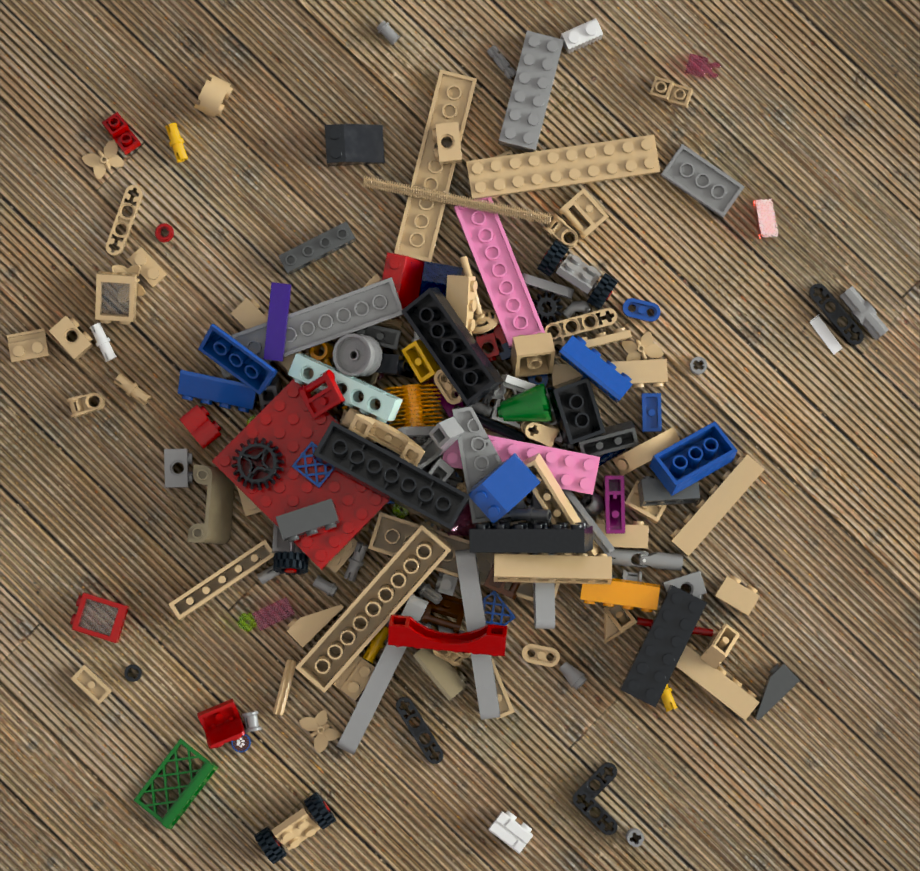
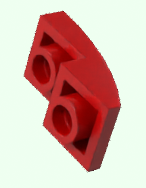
M118 112L102 122L109 135L125 155L141 145L138 138L129 129L128 124Z

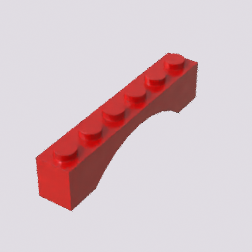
M391 615L388 645L413 647L416 649L425 648L436 651L445 650L455 653L465 652L475 655L505 656L507 626L487 624L471 632L444 633L427 628L410 616Z

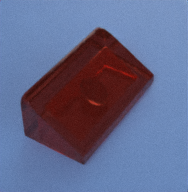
M754 200L753 204L759 239L779 236L773 200Z

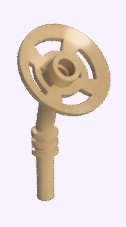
M467 256L461 257L460 261L464 276H472ZM476 291L474 297L476 310L473 314L475 329L472 331V334H481L495 328L499 324V320L493 309L481 308Z

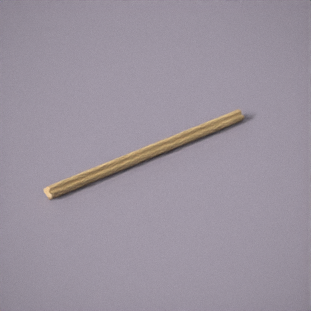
M364 176L362 187L366 188L369 186L371 189L376 187V190L381 191L383 189L385 192L390 190V193L396 194L397 192V194L401 195L404 193L406 196L411 195V197L416 198L418 196L420 199L425 198V200L430 201L432 199L434 202L437 200V202L443 203L444 201V204L446 202L449 205L451 203V205L457 206L458 204L460 207L465 206V208L469 209L472 207L474 210L479 209V211L484 212L486 210V212H493V214L498 212V215L500 213L502 216L505 213V216L511 217L512 215V218L513 216L514 218L519 216V219L523 220L526 218V220L532 221L533 219V222L539 223L540 221V223H547V225H550L552 217L550 213L549 215L548 213L543 215V212L537 211L536 213L534 210L529 212V209L523 208L522 210L520 207L515 209V206L509 205L508 207L506 204L503 207L501 203L496 205V202L495 204L490 202L489 204L487 200L482 202V199L481 201L476 199L475 201V198L474 200L471 197L468 199L466 196L461 198V195L455 194L454 196L452 193L447 195V192L442 194V191L440 193L438 190L435 193L433 189L428 191V188L427 190L422 188L421 190V187L420 189L417 186L414 188L412 185L407 187V184L406 186L403 183L400 185L398 182L393 184V181L391 183L388 180L386 183L384 179L379 181V178L374 180L373 177L372 180L370 176L368 179L367 176L366 178Z

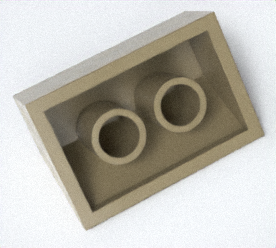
M421 648L413 654V657L448 701L467 686L465 683L467 678L461 671L457 673L453 668L454 666L449 662L434 655L433 649Z

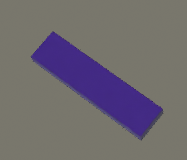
M271 282L263 358L265 360L284 361L292 284Z

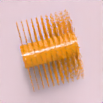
M436 384L402 385V387L386 388L387 390L396 389L397 391L388 393H402V395L395 396L402 397L401 399H403L402 406L399 408L402 411H398V414L403 413L404 415L396 416V418L400 417L402 419L387 422L403 421L404 423L389 425L420 427L436 426L424 424L441 422L439 420H424L442 417H423L439 415V412H428L442 410L440 408L423 409L439 406L438 404H431L441 402L439 400L424 401L425 399L438 398L437 396L432 397L430 395L441 394L439 392L423 393L424 391H437V388H429L436 386Z

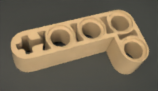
M605 308L550 323L545 327L544 331L547 333L549 328H556L558 335L552 337L554 347H563L565 345V338L612 326L617 320V313L614 309ZM606 313L613 316L610 322L605 319L601 320L600 323L602 325H598L599 320L596 315H599V319L605 317ZM589 317L593 318L595 325L587 327L584 320ZM574 323L576 331H567L566 324ZM555 355V358H554V359H555V360H560V359H562V358L559 357V356H557V355Z

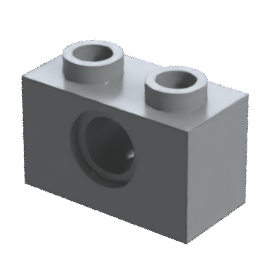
M164 449L165 488H190V483H193V472H189V464H193V455L189 453V449ZM177 463H182L184 466V470L180 474H176L174 471V466Z
M700 571L662 582L665 594L670 585L680 589L683 584L689 585V594L699 599L704 598L703 594L707 593Z

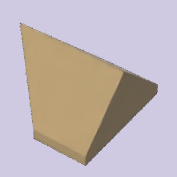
M615 604L614 607L606 606L603 608L604 644L637 623L629 610L622 608V605Z

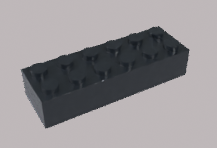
M438 287L429 288L401 310L466 405L476 404L504 382Z
M481 522L480 524H475L474 528L469 529L470 553H586L593 549V526H587V522H576L571 524V526H568V522H557L552 524V526H549V522H537V524H532V526H530V522H518V524H513V526H511V522H500L499 524H494V526H492V522Z
M670 585L619 689L656 707L707 602Z

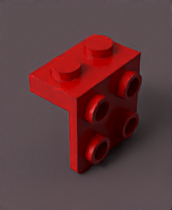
M233 698L197 713L198 719L205 731L209 749L219 748L229 741H236L245 734L242 718Z

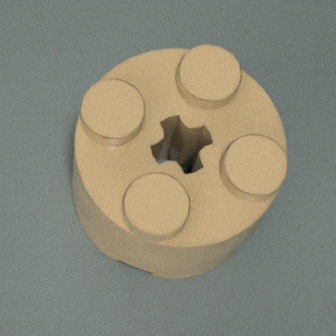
M210 74L209 79L211 81H206L197 102L200 104H195L194 108L215 118L216 116L220 117L225 106L222 103L224 99H229L233 88L230 87V83Z

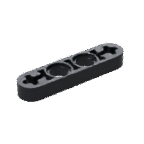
M813 285L809 289L811 300L850 345L860 344L864 338L862 330L824 285ZM814 288H816L817 290H822L820 294L823 298H825L826 295L829 298L826 299L822 304H820L819 301H821L822 299L820 298V296L815 297L813 295L815 293ZM827 302L834 303V312L829 313L825 310ZM839 317L847 319L846 327H840L837 324ZM852 325L854 328L850 330L854 334H859V336L857 337L859 340L852 341L850 339L852 337L851 333L848 331L845 334L844 330L848 329Z
M400 698L396 703V709L430 763H440L444 753L410 698ZM403 700L405 703H410V705L408 706L410 712L413 709L416 712L410 714L407 717V719L404 717V715L407 714L406 710H401L399 708L401 706V701ZM412 717L420 719V725L416 728L411 727L409 724V720ZM427 733L430 735L431 739L428 744L420 742L419 737L421 734ZM433 742L436 745L432 747L434 751L440 752V754L438 755V760H436L435 758L431 759V751L428 749L426 752L424 749L426 747H429Z

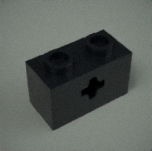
M382 353V361L376 371L377 373L391 377L413 379L414 371L405 356Z

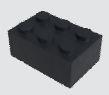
M581 376L547 388L563 443L571 445L605 433L589 377Z

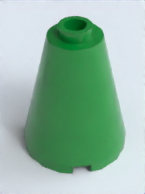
M544 383L500 402V406L497 407L499 418H503L504 421H552L550 403L547 399Z

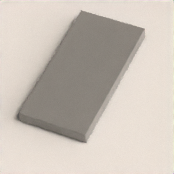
M681 144L660 175L722 219L745 187L684 144Z

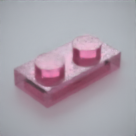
M287 597L252 613L260 631L295 614Z

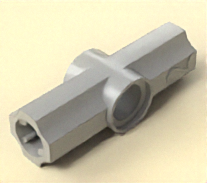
M853 286L839 296L851 310L853 318L861 326L865 327L875 341L889 330L876 315L877 312L868 301H865Z

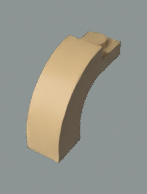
M674 427L616 457L613 459V462L620 475L623 476L648 463L655 454L679 442L680 438Z

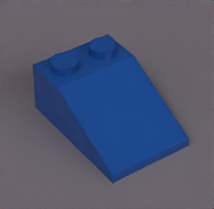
M514 453L475 484L468 495L494 524L540 484V481Z

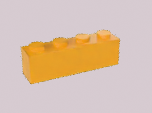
M612 578L611 585L582 584L580 599L584 600V603L587 604L602 602L603 606L614 607L617 604L622 605L624 609L633 610L634 607L641 608V611L653 612L658 607L660 584Z

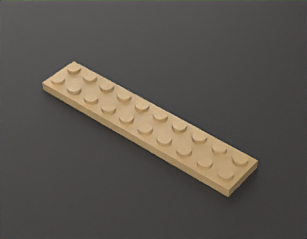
M440 69L411 183L412 187L414 186L415 188L417 186L419 189L421 187V190L422 188H426V190L428 188V191L433 189L435 193L438 190L440 193L442 191V194L447 192L448 195L456 163L439 165V160H435L434 148L438 147L437 141H433L432 130L436 129L435 124L458 122L461 144L477 78ZM444 139L441 144L443 147L449 148L452 145V141ZM411 195L408 196L394 254L431 263L446 202L444 204V201L439 203L437 200L434 202L432 199L430 201L425 200V198L420 199L418 196L417 198L411 197Z
M654 135L466 161L471 198L473 200L474 198L482 199L660 173Z

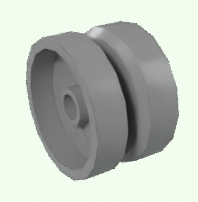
M346 334L334 346L333 362L342 374L357 377L370 376L381 365L382 349L379 342L371 336Z

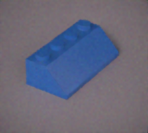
M215 324L210 326L198 348L199 351L259 395L272 383L278 372Z
M572 336L558 352V356L581 375L589 377L592 384L618 403L633 385L630 382L632 379L623 372L622 374L618 373L615 370L617 367L609 360L607 362L600 358L601 354L596 349L592 348L590 350L585 346L587 342L581 337L577 336L575 338Z
M180 370L178 394L182 395V399L193 401V398L201 399L200 403L212 405V402L220 403L219 407L226 409L234 406L238 407L240 412L249 413L250 410L254 411L258 394L244 383Z

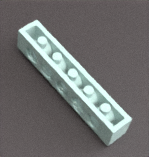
M296 353L288 372L289 376L294 377L295 382L309 384L321 377L325 371L331 370L335 376L334 380L345 399L342 402L344 405L349 407L356 406L360 408L359 411L366 415L371 413L376 416L377 420L384 423L395 420L403 399L356 377L342 374L338 369L304 353ZM310 369H312L314 372L312 378H310L309 376ZM324 383L314 389V391L320 392V390H324L328 386ZM343 384L347 387L345 394L342 392ZM360 392H362L364 395L362 401H360L358 397ZM377 399L380 401L379 409H377L375 406V402Z

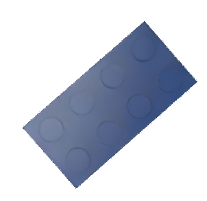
M714 421L655 454L649 467L670 495L673 496L731 463L738 450Z

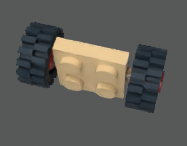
M317 792L304 800L310 813L302 808L271 830L265 827L254 835L258 845L273 864L287 856L281 843L290 851L292 848L299 846L308 837L313 836L319 829H325L336 821L330 808Z

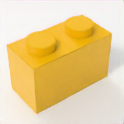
M421 339L415 340L401 350L420 383L432 379L436 372L441 369Z

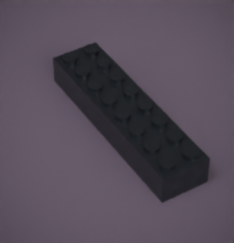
M334 421L329 425L313 454L315 460L449 533L453 530L470 498V495Z

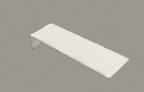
M819 315L810 321V324L833 355L842 349V346Z

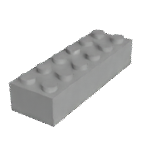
M527 30L499 137V145L526 152L536 151L564 43L563 39Z

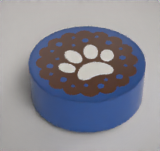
M244 734L240 739L231 741V744L235 751L245 752L251 746V739L247 734Z

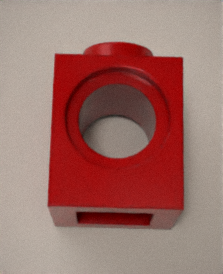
M494 332L475 337L481 349L484 344H491L493 346V351L489 354L485 353L490 362L496 361V357L500 354Z

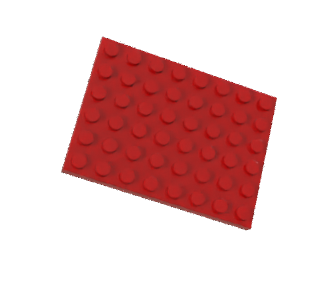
M293 379L212 462L277 526V516L332 499L340 523L336 524L337 527L330 530L322 528L317 530L318 533L315 535L307 536L304 534L299 536V540L294 541L322 570L390 500L335 470L318 488L292 467L311 441L317 446L319 445L332 421L339 424L328 412L313 419L299 393V387L301 386ZM254 438H258L259 443H261L262 438H265V445L272 441L273 446L271 449L274 446H278L279 449L276 453L282 452L283 454L278 460H284V464L279 465V467L284 468V471H277L281 478L278 479L274 476L273 479L276 484L273 485L269 481L268 489L262 484V490H258L256 484L254 490H251L250 483L247 487H244L243 482L245 479L238 482L237 478L240 475L235 476L233 474L238 468H232L231 465L237 463L232 457H239L235 450H243L240 446L241 443L247 447L248 439L254 444ZM312 447L307 450L306 455L313 454ZM254 449L248 455L257 456L263 449ZM269 452L266 465L272 469L273 457ZM313 457L306 458L307 464H314ZM304 458L300 459L297 466L304 465ZM244 459L243 470L245 475L247 476L250 469V463ZM250 459L255 465L254 468L259 466L266 469L261 463L262 459L259 462ZM324 465L317 466L318 473L324 472ZM314 466L307 467L308 474L315 473ZM327 466V472H328V471H330L332 468H330V467ZM305 467L298 468L305 474ZM259 472L253 479H262L268 473ZM318 475V481L321 482L325 475ZM309 476L313 481L316 482L315 476Z

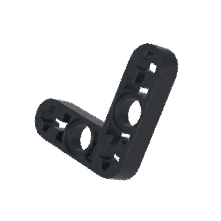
M609 762L602 764L573 794L572 799L575 806L604 834L613 835L618 828L617 822L594 800L617 775V768ZM604 767H613V774L604 777L607 780L605 783L596 776L598 773L601 776L605 773ZM594 779L600 782V788L595 791L589 787V783ZM578 794L581 796L585 794L586 797L584 799L588 803H590V800L594 802L588 806L586 811L583 810L586 806L582 802L579 804L576 802ZM593 807L600 809L601 813L597 818L590 816L589 812ZM604 814L607 815V817H605L604 819L608 823H610L611 821L613 822L612 831L609 829L605 831L604 828L606 826L602 821L600 822V824L597 823V821L602 819Z

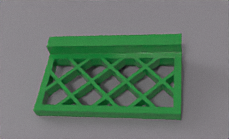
M180 739L134 801L160 821L164 827L172 829L218 769V766L206 759L183 739ZM181 745L187 748L188 757L178 758L177 751ZM192 759H201L204 762L202 767L198 770H193ZM188 760L190 771L180 772L179 761ZM168 762H175L176 773L166 774ZM190 773V783L181 786L180 774ZM177 775L178 786L168 788L167 776ZM163 777L165 788L155 789L154 781L156 778ZM178 789L179 797L177 800L169 801L168 790ZM165 791L166 802L156 803L155 792ZM152 792L153 804H145L140 800L145 793ZM166 804L167 813L162 818L157 814L156 805Z

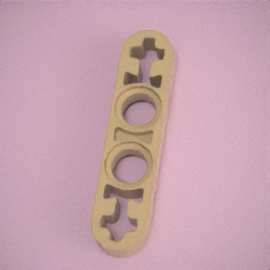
M137 185L128 186L122 198L105 247L111 256L121 255L125 248L143 198V192ZM137 189L139 196H135L133 199V203H136V205L125 203L126 200L130 201L132 198L129 192ZM125 207L133 209L130 217L123 216L122 211ZM118 225L126 226V232L123 235L116 233ZM113 235H115L117 238L123 239L122 242L118 240L117 246L120 249L115 250L114 253L110 248V245H114L116 242V239L113 238Z

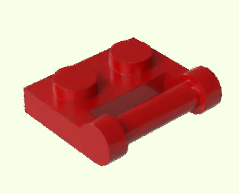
M331 370L325 371L321 377L308 385L299 387V393L313 419L345 401ZM324 383L327 384L328 387L311 397V391Z

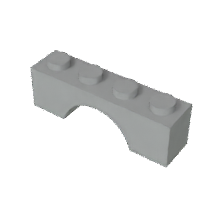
M454 416L439 422L428 433L431 437L420 446L425 453L417 466L418 468L427 471L464 433V430Z

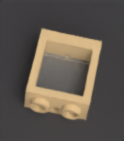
M99 271L96 274L95 320H100V323L119 321V324L124 325L134 322L136 319L137 273Z

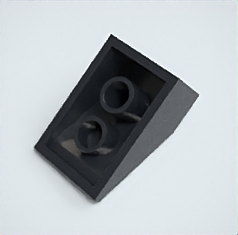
M325 125L328 167L385 163L383 125Z

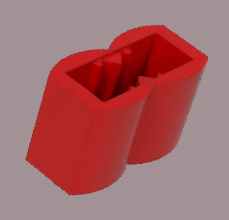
M196 405L179 420L201 447L205 449L222 435L220 433L222 428L216 421L211 422L207 417L210 413L204 406L199 407Z

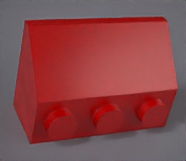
M387 252L382 280L392 277L404 309L419 297L425 262Z

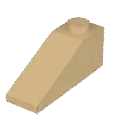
M340 604L301 617L298 620L294 618L287 625L289 627L287 632L303 648L345 606Z

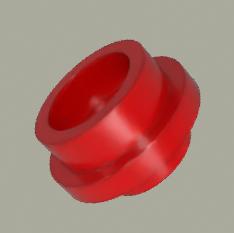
M163 223L156 227L155 236L160 242L166 243L174 237V230L169 224ZM163 230L168 231V235L165 237L161 235Z

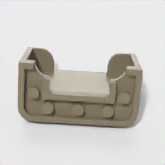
M194 464V480L198 484L207 486L205 523H197L189 528L187 542L224 545L228 543L231 537L235 484L218 467Z

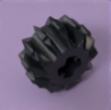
M545 291L544 298L537 294L539 301L532 300L537 305L535 308L538 316H541L540 321L542 322L543 318H546V324H549L550 317L553 322L557 321L554 314L559 317L562 315L557 310L563 309V305H556L561 299L553 300L555 293H552L551 297L548 298V292ZM546 303L550 304V309H552L550 312L548 310L547 313L543 311L544 308L542 307L543 304L546 306Z

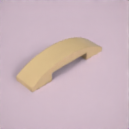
M357 413L348 429L365 439L369 437L401 455L400 458L416 467L425 453L422 447L407 435L369 416Z

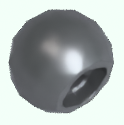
M593 492V495L585 494L580 501L591 517L599 515L604 509L603 498L597 493Z

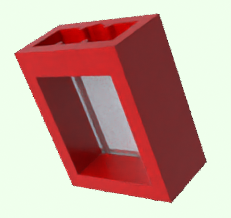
M83 592L82 596L79 595L76 606H78L77 613L72 615L70 625H73L72 630L118 643L129 606Z

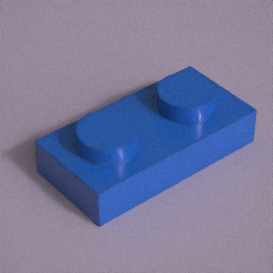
M642 393V432H662L661 393Z

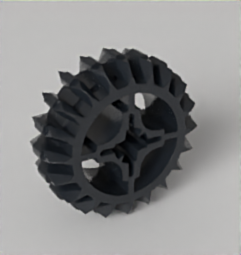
M254 438V444H252L250 439H248L247 447L241 443L240 446L243 450H235L239 457H232L237 463L231 466L232 468H238V470H235L233 474L235 476L240 475L237 478L238 482L245 479L243 482L244 487H247L250 483V489L254 490L257 484L258 490H262V484H264L268 489L269 481L273 485L276 484L273 479L274 476L278 479L281 478L277 471H284V468L279 467V465L284 464V460H278V458L282 457L283 454L282 452L276 453L279 449L278 446H274L271 449L273 446L272 441L265 445V438H262L261 443H259L258 438ZM254 449H263L257 456L248 455ZM269 452L273 457L272 469L266 465ZM244 459L250 463V469L247 476L245 475L243 470ZM250 459L257 462L262 459L261 463L266 469L259 466L254 468L255 465ZM259 472L268 473L262 479H253Z

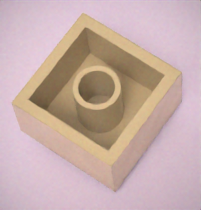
M551 332L513 337L510 360L514 377L519 378L553 373L555 348Z

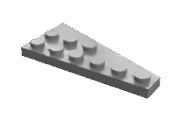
M472 406L452 409L454 418L464 430V433L458 438V445L467 494L475 484L503 463ZM469 498L473 524L490 521L473 500ZM523 499L513 507L528 509ZM510 510L507 514H505L502 518L511 517V516H510L511 510Z

